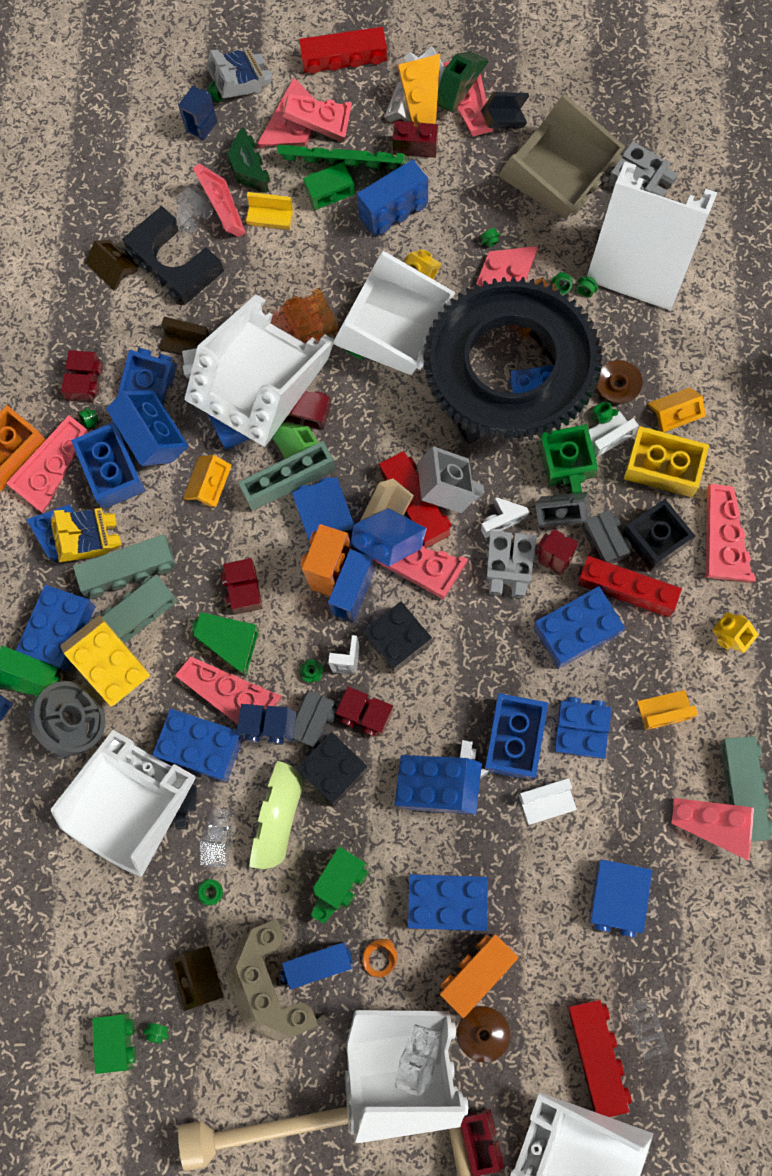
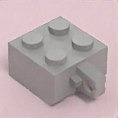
M433 446L418 462L422 501L462 513L474 500H478L485 493L484 485L472 480L468 458Z

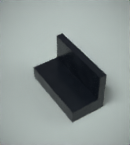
M493 92L481 110L488 127L524 128L527 121L521 108L529 98V94Z

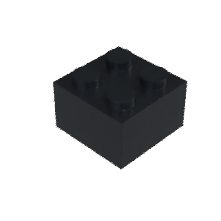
M663 499L626 525L622 534L629 539L631 546L651 571L689 546L696 536L666 499Z
M402 601L363 630L364 638L394 674L432 645L430 634Z
M332 732L296 768L333 806L369 771L368 766Z

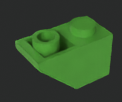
M282 423L272 437L285 459L318 443L309 427Z

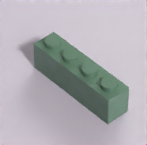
M321 441L239 481L238 484L250 509L254 511L295 491L300 486L307 485L336 471L329 450L324 441Z
M162 534L74 565L73 568L81 593L86 598L90 597L93 599L101 597L105 591L110 589L121 590L127 586V583L133 581L143 582L150 575L169 573L177 565L170 543L166 536Z
M156 574L153 577L146 578L141 583V587L134 592L127 593L122 598V602L115 607L108 608L102 616L121 640L126 643L178 602V600Z
M756 736L725 738L720 741L728 804L754 808L751 842L771 840L772 822L768 819L766 810L769 808V799L763 790L765 772L763 768H760L759 758L762 755L760 743L756 742Z

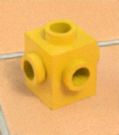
M423 249L409 253L404 259L405 264L433 280L442 265L432 258L433 255Z
M726 612L712 629L718 638L717 642L720 646L727 650L731 648L741 653H745L759 635L745 616L741 614L734 615Z

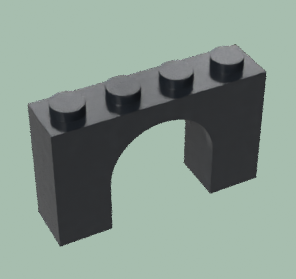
M160 206L122 239L126 247L124 251L130 259L134 260L136 258L139 261V266L146 274L152 273L155 282L161 288L165 286L174 301L180 300L186 305L221 275L224 269L221 260L207 247L184 265L169 267L157 261L158 251L180 231L176 218L163 206Z

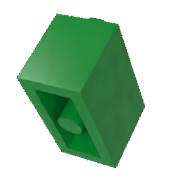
M344 162L331 165L327 169L311 173L303 178L305 191L314 210L355 195L354 183Z
M130 1013L92 1018L95 1074L132 1069V1063L136 1062L135 1046L131 1047V1035H134L135 1024L134 1019H130Z

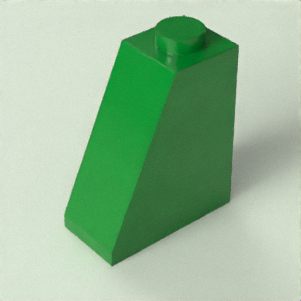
M200 612L199 618H195L192 626L195 638L241 675L247 676L259 633L257 625Z
M1 645L0 688L37 696L46 687L58 681L59 677L55 676L58 667Z

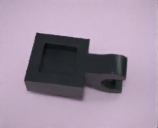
M196 785L191 786L177 811L175 828L188 829L189 812H196L197 807Z

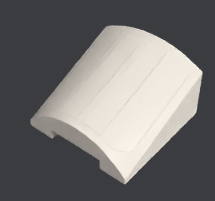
M112 730L51 808V813L59 828L73 839L114 865L142 877L191 788L195 776L175 764L173 766L168 765L136 747L132 740Z
M540 1092L530 1117L531 1123L516 1167L510 1176H640L653 1133Z

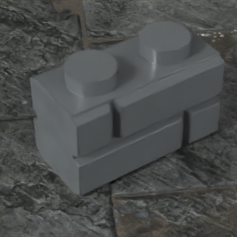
M588 492L560 494L553 497L551 495L541 496L536 503L539 527L587 522L591 516Z
M610 510L590 517L587 522L582 524V529L596 559L615 564L629 557L630 550L632 549L631 543L626 536H622L619 530L621 529L620 520L616 515L613 516Z
M307 690L296 714L293 741L315 749L327 737L328 732H325V728L328 722L333 723L336 717L337 709H335V702Z

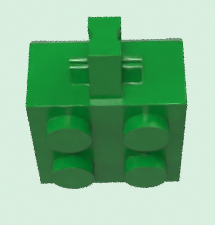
M588 425L563 428L559 431L553 430L551 435L543 432V437L539 438L538 445L548 487L563 484V486L568 485L570 493L582 492L581 483L585 482L586 479L595 478L598 470Z
M339 846L314 886L315 895L319 898L311 916L325 924L337 909L348 908L355 897V894L352 893L357 884L362 886L369 874L366 870L368 865Z

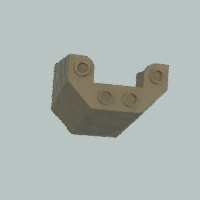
M564 93L546 119L516 155L512 154L498 176L564 219H567L571 213L576 215L589 199L586 195L589 190L594 192L602 183L599 178L610 165L614 168L623 156L620 153L625 146Z
M279 918L251 929L240 939L225 974L243 1026L276 1041L292 1038L319 1026L326 1020L325 1014L316 1018L312 1008L305 1003H296L282 1010L262 957L278 949L283 942V931L281 928L289 925L288 919Z

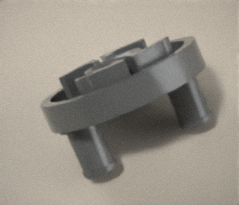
M61 681L49 685L36 696L30 708V725L36 739L46 749L55 753V756L59 759H66L69 756L80 755L88 751L100 740L105 729V714L100 701L88 688L75 682ZM41 703H42L41 715H40V717H39L40 708H41ZM63 710L70 711L75 716L76 724H69L64 720Z

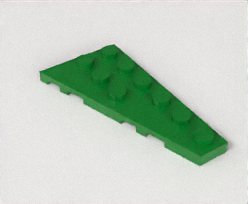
M278 145L277 154L282 155L283 160L296 161V157H302L304 162L317 163V159L326 160V164L337 165L339 161H343L345 165L350 167H360V163H363L370 169H381L382 165L388 166V169L391 171L409 162V158L402 153H396L395 157L386 152H375V155L368 151L332 149V151H329V149L318 147L308 149V147Z

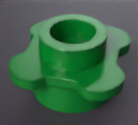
M603 402L594 407V413L590 417L591 420H597L600 424L610 422L613 416L618 415V410L612 409L610 403Z

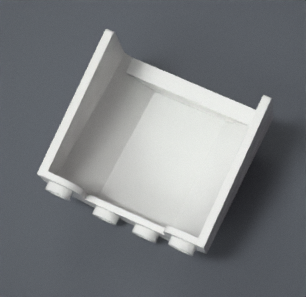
M382 251L341 326L334 345L412 375L416 368L421 370L424 365V344H426V336L429 335V328L433 327V320L438 319V312H444V305L450 306V299L453 298L455 292Z
M356 1010L354 1012L347 1038L348 1070H345V1088L349 1132L354 1134L355 1143L460 1127L464 1115L468 1114L467 1097H463L462 1092L458 1091L456 1086H453L454 1063L449 1060L448 1049L451 1039L456 1037V1026L454 1022H451L450 1011Z

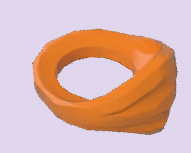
M377 939L365 948L363 965L371 976L381 978L387 976L394 969L398 955L393 942L390 939ZM378 947L385 948L389 952V964L386 969L381 971L374 970L369 963L371 953L377 950Z

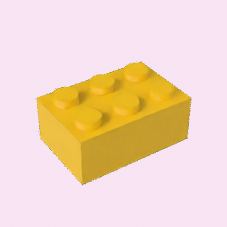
M639 426L623 479L693 498L699 488L709 444Z
M100 614L60 645L65 656L111 707L150 677L144 665Z

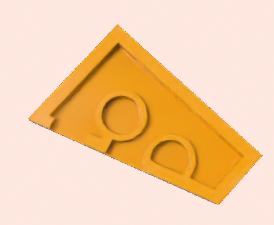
M440 54L402 63L397 66L410 120L414 122V126H418L419 123L436 124Z

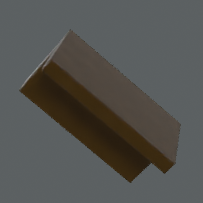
M110 239L94 241L85 262L113 290L119 287L124 275L135 274L139 268Z
M164 316L161 325L165 334L159 349L183 355L182 351L197 349V346L210 334L205 326Z
M209 946L170 959L184 1011L224 997Z

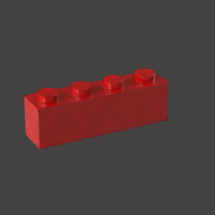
M383 27L299 39L304 73L310 72L314 74L330 69L335 71L343 67H359L364 64H380L387 61V46Z
M402 451L379 463L380 473L385 481L394 479L414 495L404 514L408 519L427 528L423 546L428 548L449 537L452 525L446 514L442 516L438 509L440 506L421 500L419 476L415 470L417 466L411 456L407 457L405 452Z
M590 556L586 559L577 584L590 590L599 586L604 595L670 617L675 611L682 588Z
M593 999L568 1005L567 1008L593 1111L607 1117L629 1113L628 1104H632L631 1095L628 1087H623L621 1076L625 1074L621 1059H616L613 1048H617V1042L614 1032L608 1030L606 1021L610 1020V1015L606 1003L602 1004L600 999Z

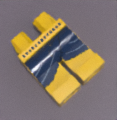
M102 508L64 513V510L53 512L50 521L54 540H56L55 545L59 562L100 557L107 554L108 551L120 548V535H107L106 530L116 527L114 513H103Z

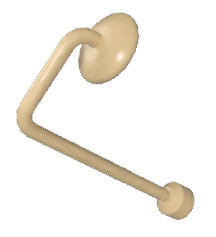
M347 1107L216 1133L203 1121L181 1124L178 1129V1141L183 1170L186 1172L206 1168L216 1155L217 1150L348 1124ZM460 1125V1127L449 1129L457 1175L472 1176Z

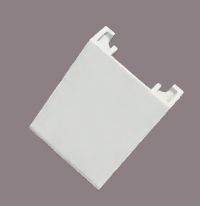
M624 162L612 193L587 277L593 278L596 281V285L671 311L717 192L705 189L703 197L698 201H693L695 196L690 195L685 205L641 190L644 179L639 178L636 181L633 177L636 165Z
M255 295L197 346L184 400L265 447L328 360L335 340L325 334L317 344H315L316 339L313 337L306 344L270 324L273 314L268 313L264 315L262 312V306L266 300Z

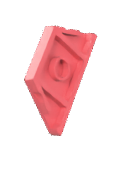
M293 78L257 143L258 148L265 149V146L278 145L304 147L308 143L314 130L282 117L285 101L289 94L312 97L296 79Z
M538 247L489 251L476 284L482 287L485 280L488 284H492L494 278L497 282H501L502 277H505L507 281H511L512 277H515L516 281H520L524 277L526 282Z

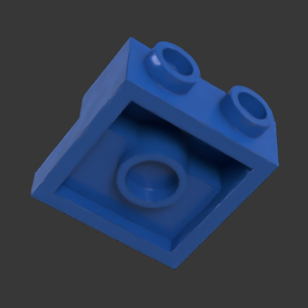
M138 347L137 351L129 349L118 394L122 391L154 390L162 405H164L168 386H172L177 363L172 362L173 357L159 354L158 358L151 356L152 351L140 347Z
M566 697V701H561L555 753L605 759L612 707H607L606 702L592 700L591 704L581 703L580 698Z

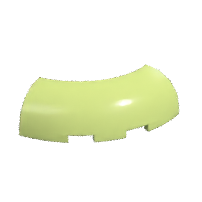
M277 761L268 784L269 789L266 800L263 801L258 819L260 824L253 841L249 867L273 868L281 864L286 856L294 815L303 790V779L292 766Z

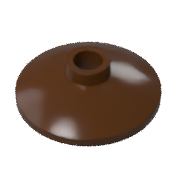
M610 361L604 364L601 372H599L601 374L599 381H597V390L609 402L616 404L630 402L639 395L642 389L643 380L640 371L636 366L627 361ZM619 382L622 384V387L618 388L614 386V383Z
M476 1007L464 1019L462 1018L459 1023V1045L463 1052L475 1061H494L501 1057L508 1048L510 1042L508 1022L500 1012L493 1008ZM487 1030L489 1038L481 1040L479 1037L480 1031Z

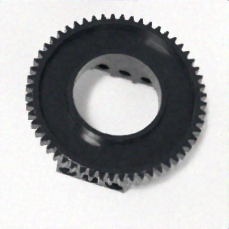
M502 277L501 282H497L494 278L492 284H488L486 280L483 281L482 287L474 284L473 291L466 288L465 295L459 292L457 300L451 298L450 306L444 305V312H438V319L433 320V327L429 328V335L426 336V344H424L425 378L428 379L427 386L432 387L431 395L435 396L436 404L441 403V410L447 411V417H451L468 444L481 437L483 438L486 434L490 436V440H493L495 436L499 437L500 442L504 438H509L510 442H513L514 438H518L520 442H523L524 437H528L531 441L534 435L542 438L543 432L551 435L553 428L558 431L561 430V423L567 426L570 421L569 418L575 420L577 412L582 413L584 405H588L589 399L593 397L594 390L597 388V381H599L601 374L599 372H601L602 364H600L602 361V355H600L602 346H599L600 337H596L597 329H592L594 322L588 321L589 314H582L583 307H575L576 300L569 301L568 293L562 296L560 295L561 289L553 291V285L550 284L546 288L543 287V281L537 285L534 283V279H531L528 283L525 282L524 277L520 281H516L515 277H512L511 281H507L505 277ZM505 325H517L520 328L527 327L532 329L531 338H534L542 349L541 353L548 357L552 365H555L552 373L541 385L527 392L509 394L491 389L475 375L469 359L474 344L482 335L494 328Z

